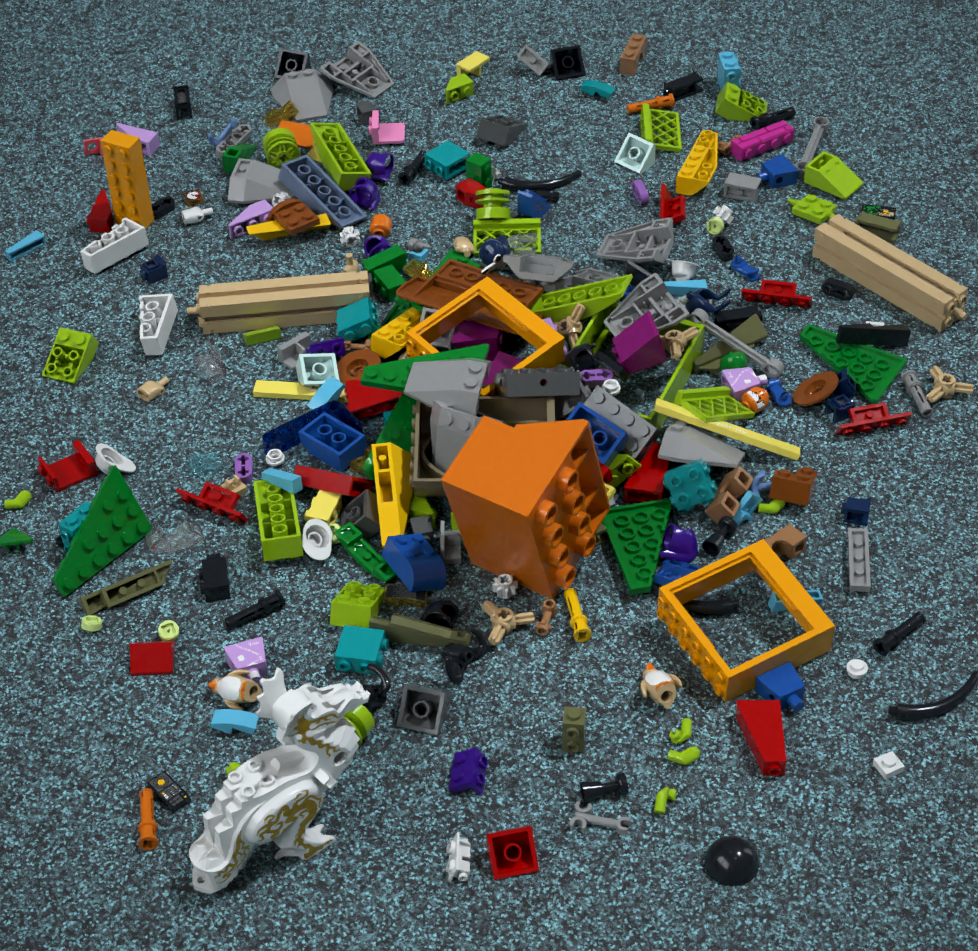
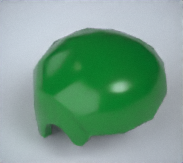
M730 351L729 354L723 356L720 360L721 372L726 369L746 368L748 366L747 355L743 351H739V353Z

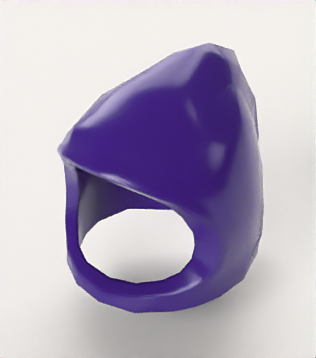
M374 151L369 155L365 164L372 173L371 178L375 180H390L389 176L394 165V157L391 153L379 154ZM389 155L390 163L388 166H385L386 158Z
M358 178L355 186L349 192L351 200L360 207L370 206V211H374L379 204L380 191L375 182L369 178Z
M371 235L364 242V251L367 258L392 247L389 241L381 235Z
M672 523L668 524L664 533L663 551H660L659 555L680 562L693 561L698 554V544L693 529L684 530ZM671 527H672V537H670V533H669Z

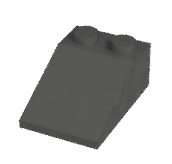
M500 114L481 118L477 137L481 138L483 142H494L496 146L504 148L516 140L528 123Z

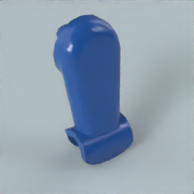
M736 255L735 260L731 262L732 269L747 276L750 282L756 281L761 277L758 273L759 268H752L740 255Z
M777 378L770 379L765 390L770 391L778 406H789L792 402L791 395L784 391L782 383Z

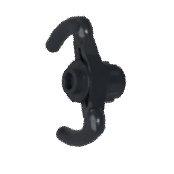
M472 626L470 631L478 639V647L449 643L442 650L447 676L454 685H459L463 682V670L473 658L483 657L487 653L485 636L476 626Z
M369 663L367 669L374 672L380 678L381 683L379 685H362L364 691L367 690L370 693L368 702L363 704L368 711L374 706H381L386 701L387 692L391 687L390 680L385 671L373 663Z

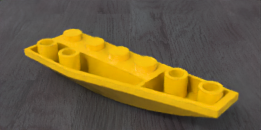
M702 130L677 174L675 193L692 196L710 183L717 169L718 133L711 130Z
M411 307L371 334V351L377 353L379 357L386 359L406 346V332L420 323L422 313Z
M391 442L371 444L382 548H384L388 536L404 535L414 487H410V475L413 474V472H410L411 453Z

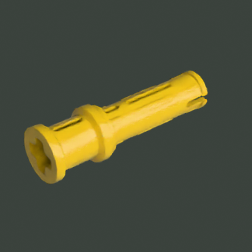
M569 588L565 590L564 597L571 615L570 626L574 629V639L577 642H585L592 637V632L587 626V617L582 613L576 590Z

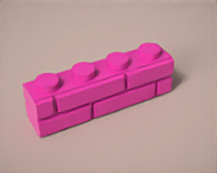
M782 120L731 140L730 153L741 162L793 141L794 128Z

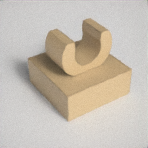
M236 474L233 475V479H226L225 483L220 485V487L235 492L240 496L248 492L247 486L241 482V479Z

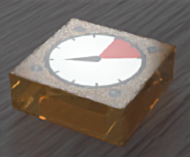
M199 189L183 193L188 206L204 203Z

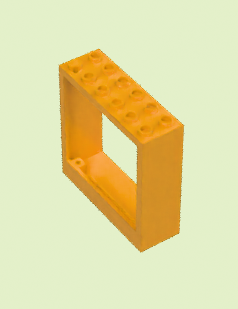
M488 276L406 332L407 358L439 353L431 343L476 311L485 307L538 349L512 369L555 368L563 362L565 337ZM495 381L486 388H482L480 396H496Z
M764 539L659 588L658 607L656 610L658 618L665 622L670 634L677 638L682 650L687 651L692 663L700 668L706 681L709 680L715 693L721 696L725 702L755 688L756 677L787 662H791L793 667L796 668L831 650L835 625ZM756 570L770 589L777 594L779 600L783 602V605L806 633L730 669L682 604Z

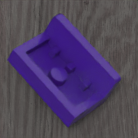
M342 337L309 344V348L305 349L306 354L335 353V357L346 355L344 338Z
M477 747L454 754L449 782V790L452 793L470 788L478 795L483 793L488 759Z

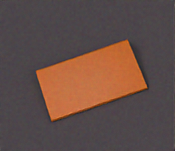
M286 120L281 121L278 128H285L291 131L295 136L298 146L313 148V136L310 125Z

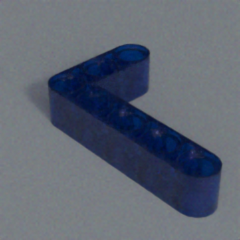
M330 401L263 434L264 453L267 455L272 449H279L283 453L301 444L298 431L323 412L362 434L363 425L342 403Z

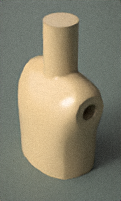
M455 238L453 244L456 252L463 253L465 257H469L474 253V245L468 238Z
M347 253V264L342 272H359V264L353 259V254Z
M167 377L162 378L158 382L149 380L137 388V395L144 401L150 402L164 394V386L170 381Z

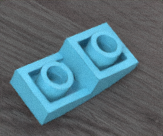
M331 376L317 390L307 406L318 414L326 412L332 400H338L345 384Z
M218 709L214 711L210 727L229 734L232 728L253 735L259 717L255 713L242 710Z

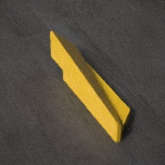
M327 214L317 215L320 218V224L302 232L328 229L331 223ZM276 220L246 226L249 235H253L263 241L290 235Z

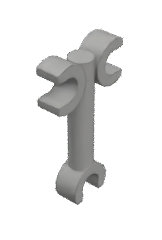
M580 801L575 803V817L570 820V831H573L574 826L580 825L582 826L581 833H585L587 823L614 828L622 836L628 835V828L622 826H630L631 819L629 817H620L618 820L591 815V803L588 804L586 809L580 808Z

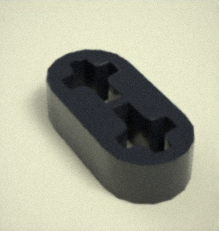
M164 197L152 204L154 219H159L175 210V201L172 197Z
M715 236L712 240V248L716 255L722 261H731L734 258V248L726 237Z
M827 278L821 286L822 291L826 295L845 301L852 299L856 292L852 284L834 278Z

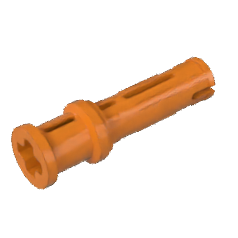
M670 93L668 96H656L652 100L627 104L626 108L628 114L641 111L643 103L649 104V109L656 108L657 110H662L664 107H674L675 101L673 94Z
M144 788L139 792L141 821L138 824V832L140 833L138 846L142 850L149 851L158 847L159 841L156 837L158 825L154 821L153 790Z

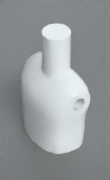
M193 207L181 211L185 225L200 222L204 219V216L213 214L212 208L201 209Z

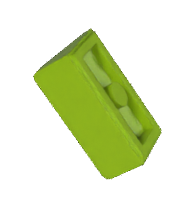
M276 325L243 333V337L247 346L280 339L281 331L280 327Z

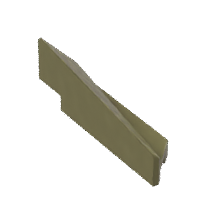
M757 314L752 315L729 333L753 350H755L754 343L768 338V334ZM720 340L694 360L693 373L710 371V374H718L721 372L720 360L722 357L729 354L730 351L733 353H739V351Z
M172 560L163 562L76 600L87 616L94 614L105 606L107 608L163 585Z
M393 614L391 621L375 616L370 617L369 628L385 630V639H388L389 642L444 647L449 643L469 646L472 636L471 633L400 614Z

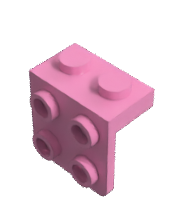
M372 110V117H369V135H372L373 144L404 143L405 124L380 123L379 110Z

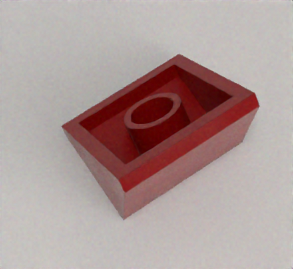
M176 640L130 643L131 676L173 674Z
M531 825L486 834L487 855L494 880L539 871Z

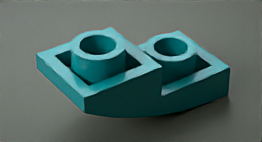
M585 80L580 86V89L586 94L593 96L597 92L601 97L607 99L612 96L616 89L606 83L595 80Z

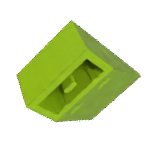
M727 82L717 96L715 113L728 120L750 121L752 116L757 117L766 113L768 103L761 98L753 96L750 92L738 88L737 85Z
M825 151L821 152L805 166V183L844 200L864 184L837 156Z
M60 327L42 377L75 384L93 360L99 342L92 334Z
M358 581L347 583L331 602L330 625L369 628L370 617L378 616L386 588L380 587L378 584L362 585Z

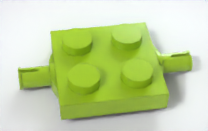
M808 194L802 200H796L791 197L788 199V204L793 205L791 214L821 225L824 221L836 215L833 214L837 210L836 204L817 198L815 195Z

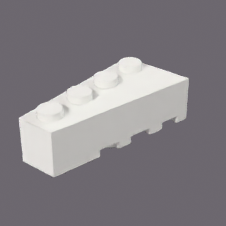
M125 217L120 225L115 224L112 227L110 233L102 234L99 241L94 240L80 252L85 269L96 274L116 264L121 259L129 257L134 252L142 250L149 245L145 227Z
M173 293L140 295V340L145 355H162L178 311Z

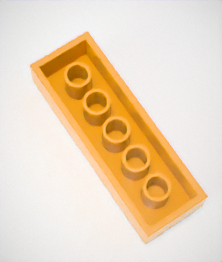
M111 130L100 140L115 222L121 224L122 219L126 217L146 229L154 221L140 138Z

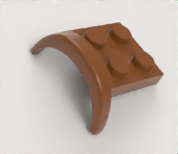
M295 198L284 200L274 206L266 221L276 220L291 236L320 224V218L304 202Z

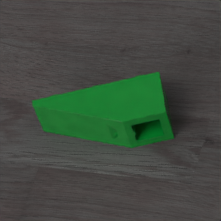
M241 143L228 147L222 155L224 172L232 173L239 158L250 159L257 145Z

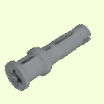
M905 371L901 375V380L906 384L907 392L913 396L922 417H930L933 414V410L922 391L923 385L918 381L916 371Z

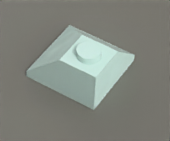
M335 353L299 354L296 371L298 381L303 386H322L331 376L339 380Z

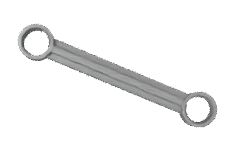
M816 117L813 120V133L802 160L795 164V167L798 169L799 178H804L805 166L812 161L822 134L828 131L829 120L825 117Z
M695 309L690 314L691 316L688 317L689 321L705 324V330L735 350L743 351L749 359L763 367V372L768 378H778L784 371V365L780 360L776 358L767 359L711 322L704 310Z

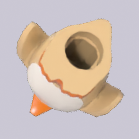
M651 662L647 663L642 675L641 693L644 698H647L648 695L654 702L661 703L669 709L676 698V688H682V683L676 675L657 670Z
M243 669L234 670L228 673L227 676L215 678L208 683L211 691L220 695L225 704L235 710L243 711L244 708L239 706L238 703L254 702L256 697L263 692L258 683L242 676L243 674L250 673L249 670Z

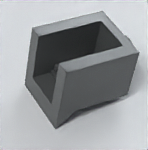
M369 100L356 103L357 117L364 126L369 125V117H372V110H379L380 121V108H376Z
M426 515L410 518L411 534L421 533L432 546L431 541H434L432 516Z

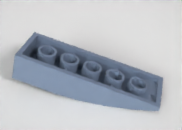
M307 154L281 164L278 179L315 214L326 213L330 223L341 229L367 219L368 216Z

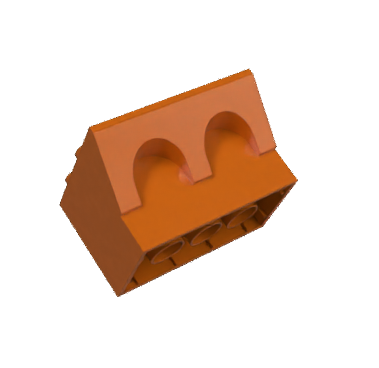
M483 416L441 479L471 563L498 576L501 574L512 575L513 581L516 580L519 585L553 600L560 588L566 590L572 585L576 576V568L574 566L581 556L588 557L593 551L596 543V536L594 534L610 510L590 424L585 419L516 424L515 427H511Z

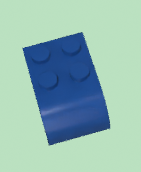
M579 402L566 420L585 419L589 421L598 460L609 467L629 440V437L625 431Z
M326 412L320 414L298 431L302 445L311 455L340 472L344 471L367 452L366 436Z
M421 533L388 536L381 556L410 592L444 589L447 577L445 564Z

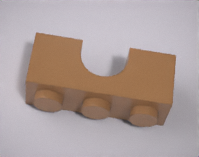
M632 34L620 57V74L635 76L639 68V59L643 60L647 52V36Z
M741 466L725 474L718 487V491H716L717 494L713 498L714 501L709 504L705 512L717 524L723 516L734 517L740 506L736 499L748 491L754 478Z
M789 524L764 540L778 557V554H782L792 560L806 550L807 536Z

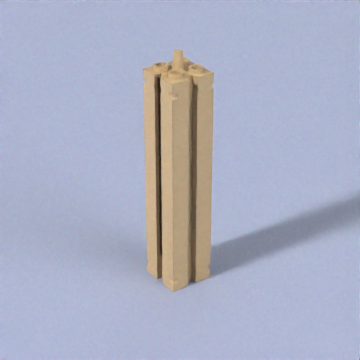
M839 214L829 219V224L824 222L815 228L814 239L817 243L813 245L812 256L817 259L820 258L822 262L928 325L934 326L938 331L941 332L945 328L950 327L957 320H965L968 314L965 312L964 305L968 298L967 287L959 285L953 279L852 221L844 219Z
M366 270L210 284L209 286L199 285V292L196 293V307H188L187 314H199V328H203V334L259 330L276 325L283 328L336 323L337 310L366 297L370 299L368 272Z

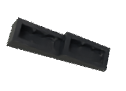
M870 323L839 325L836 342L838 344L907 347L911 330L904 324L873 326Z

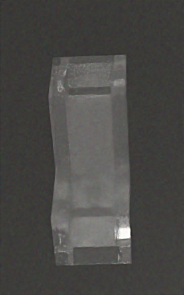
M522 233L510 236L507 239L511 248L510 254H535L537 233Z
M187 518L171 533L155 526L145 536L149 549L160 553L180 552L195 546L204 539L200 525Z

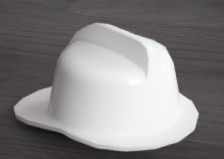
M665 259L672 263V275L676 281L691 280L696 270L701 268L692 262Z
M97 444L95 463L104 473L108 474L109 468L113 465H116L119 471H135L136 466L131 460L106 444Z
M320 519L309 520L305 524L301 536L303 549L311 558L325 560L331 553L332 531L328 524Z

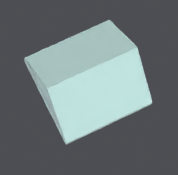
M628 133L614 162L642 174L655 164L656 145Z

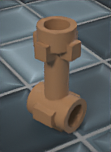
M736 135V136L732 137V140H733V139H736V138H739V137H741L742 135ZM719 141L717 151L722 155H728L731 151V141L727 143Z
M371 339L365 340L364 344H355L351 340L344 341L346 353L356 348L371 350Z
M553 599L544 601L542 604V612L544 613L541 622H536L535 625L536 632L541 636H546L548 631H551L550 619L554 618L558 612V606Z

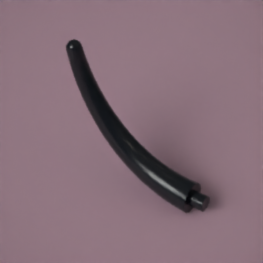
M577 170L569 175L546 181H523L505 177L504 179L499 178L498 184L502 185V189L516 192L521 190L525 192V189L537 192V190L544 191L565 185L580 177L582 172Z
M653 583L651 593L658 598L660 587ZM729 597L719 600L693 599L682 604L688 612L703 615L732 614L733 609L739 608L738 600L731 601Z
M973 671L969 679L959 690L940 701L917 705L898 703L897 707L889 706L888 714L896 715L895 720L904 721L922 720L943 714L956 707L971 693L978 682V671Z

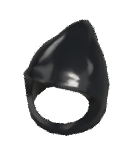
M585 342L575 346L565 357L564 365L567 368L573 367L575 371L579 370L580 372L598 368V363L592 348L596 347V343L589 345Z
M437 600L426 608L420 620L453 629V624L459 616V608L450 600Z

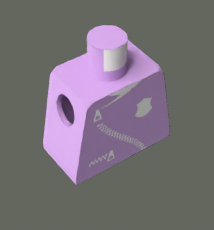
M750 367L722 370L721 385L732 389L730 396L742 403L741 398L745 392L753 387L768 384L765 374L756 376Z
M258 637L224 647L226 662L232 671L249 670L250 673L243 674L242 676L260 684L261 677L268 674L263 638Z

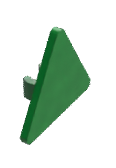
M11 529L0 536V546H5L7 552L10 551L9 545H16L19 551L20 544L33 542V538L17 529Z

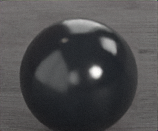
M724 836L709 846L705 854L704 866L708 875L716 882L726 886H741L753 880L757 875L759 858L755 848L747 840L738 836Z

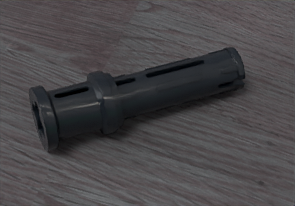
M790 107L770 114L763 113L761 116H752L750 118V125L753 130H758L760 127H767L773 122L794 117L796 115L795 108Z
M421 150L412 163L405 166L404 172L398 175V180L402 185H410L412 178L417 176L418 169L425 162L424 154L427 153L426 151L423 152Z
M277 589L273 594L265 598H259L258 603L225 618L226 626L229 630H232L261 614H269L271 610L286 605L284 597Z
M916 612L897 628L887 630L883 637L873 641V647L876 652L882 656L887 655L891 648L899 646L904 637L926 622L925 616L923 614L920 615V612Z

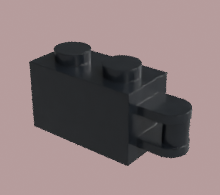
M220 553L206 554L207 559L202 560V568H199L200 580H203L200 583L201 595L205 594L206 602L231 599L226 557H221Z

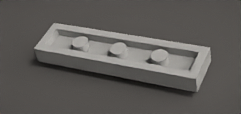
M848 528L849 591L870 592L868 529Z

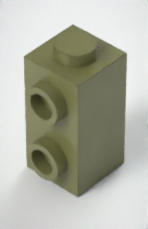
M564 706L562 751L584 753L586 708Z

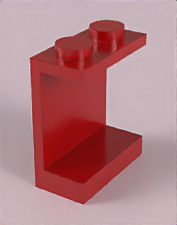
M79 440L72 443L73 455L47 465L41 456L37 457L39 474L45 476L47 485L53 487L56 493L98 475L95 460Z

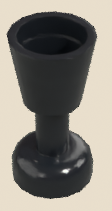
M723 516L718 522L720 530L703 541L702 548L707 554L717 556L724 544V536L726 534H734L737 530L738 525L731 517Z
M624 772L616 774L615 781L603 784L601 781L580 782V791L584 803L602 797L604 792L617 790L621 795L629 793Z

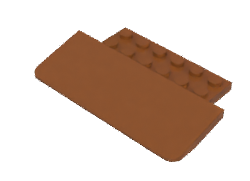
M448 259L429 279L417 275L403 283L396 290V296L439 310L488 276L530 309L542 296L543 288L494 272L482 274L481 271L483 269ZM482 307L466 318L489 327L519 335L485 307ZM534 313V314H536L539 318L544 319V316H543V315Z

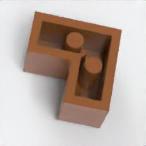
M809 467L799 468L796 474L786 469L776 470L772 477L769 498L808 506L815 492L818 472L813 471Z

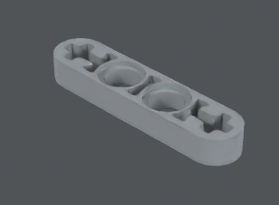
M246 124L239 125L216 147V157L222 159V155L228 147L245 143L251 137L252 127Z

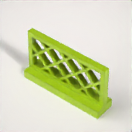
M643 103L640 112L641 138L655 144V149L681 153L679 112L649 109V104Z
M540 218L473 219V257H480L477 248L486 240L496 238V235H507L508 239L512 241L509 244L510 248L514 245L520 247L518 250L511 249L510 254L541 255ZM511 235H520V236L515 239V238H513ZM528 235H537V236H535V237L532 239V238L529 237ZM477 236H486V237L481 240V239H480L479 237H477ZM523 238L529 241L525 245L519 242ZM533 244L538 250H530L528 247Z
M727 386L678 390L673 404L684 407L705 423L749 419L755 416V412L730 396L732 389Z

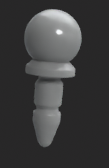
M411 238L407 242V247L410 250L421 251L422 249L431 248L428 243H423L422 240L417 238Z

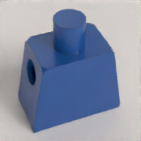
M781 154L763 162L761 173L756 174V177L761 178V183L766 182L771 188L797 184L798 169Z
M787 662L756 677V693L765 700H780L781 710L790 706L795 712H799L805 706V703L802 701L804 699L805 686L791 662Z

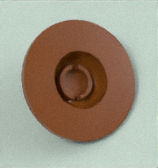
M367 349L348 353L337 363L340 382L345 384L346 387V381L361 380L365 366L380 364V357L374 351Z
M826 371L809 377L796 388L793 394V401L798 406H809L824 402L839 383L837 374Z

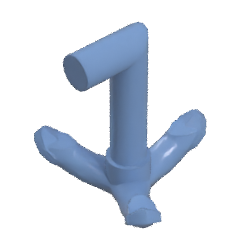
M233 118L216 140L208 133L209 142L217 147L229 135L232 129L236 127L237 119Z
M765 470L760 471L753 479L749 487L751 492L759 495V492L763 490H770L771 482L760 483L767 474Z

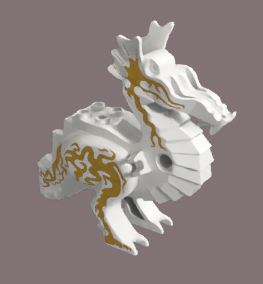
M280 668L276 669L273 678L260 679L263 692L256 697L260 703V708L255 711V714L258 717L271 718L278 725L276 738L283 745L256 755L243 763L235 771L230 772L228 778L223 782L222 789L215 794V801L211 809L203 814L205 831L189 849L190 861L194 866L192 882L195 890L212 894L224 887L226 888L234 877L237 878L239 871L245 867L247 859L251 857L253 850L258 845L274 841L281 848L275 854L276 860L283 856H299L301 860H307L336 841L334 836L321 834L326 829L323 824L316 825L313 828H308V826L324 801L323 793L328 789H332L338 783L336 779L341 776L345 768L352 762L354 753L359 748L357 742L360 738L354 732L356 728L343 717L345 713L353 712L357 707L367 703L370 693L367 690L364 691L363 686L358 681L352 686L340 683L323 688H316L306 683L298 689L286 691L284 674Z

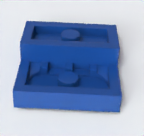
M666 559L663 562L662 569L655 574L653 582L666 585L702 567Z

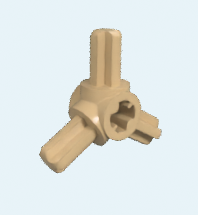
M577 303L571 316H567L566 319H562L560 322H553V324L557 325L558 333L569 340L571 350L582 332V324L579 320L586 307L580 303Z
M693 326L683 332L679 330L668 331L664 336L660 335L664 349L668 350V353L671 354V358L679 360L684 351V346L687 345V341L697 337L699 331Z
M933 366L930 369V374L935 380L933 390L926 396L929 403L936 402L939 398H950L954 395V392L973 393V384L956 382L953 375L944 374L937 366Z
M488 600L484 601V604L481 606L482 610L491 617L493 630L488 638V642L493 646L499 644L504 635L510 634L513 629H516V625L534 623L535 621L533 612L514 614V611L506 607L498 608Z

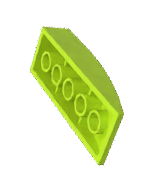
M310 123L313 140L321 162L328 176L344 192L350 191L360 177L371 179L372 173L340 123Z
M629 274L544 293L530 310L543 315L544 319L551 318L552 322H560L562 319H566L567 316H571L577 303H580L586 307L579 320L581 321L597 314L622 298L633 276Z
M265 480L253 481L264 562L304 556L294 494Z

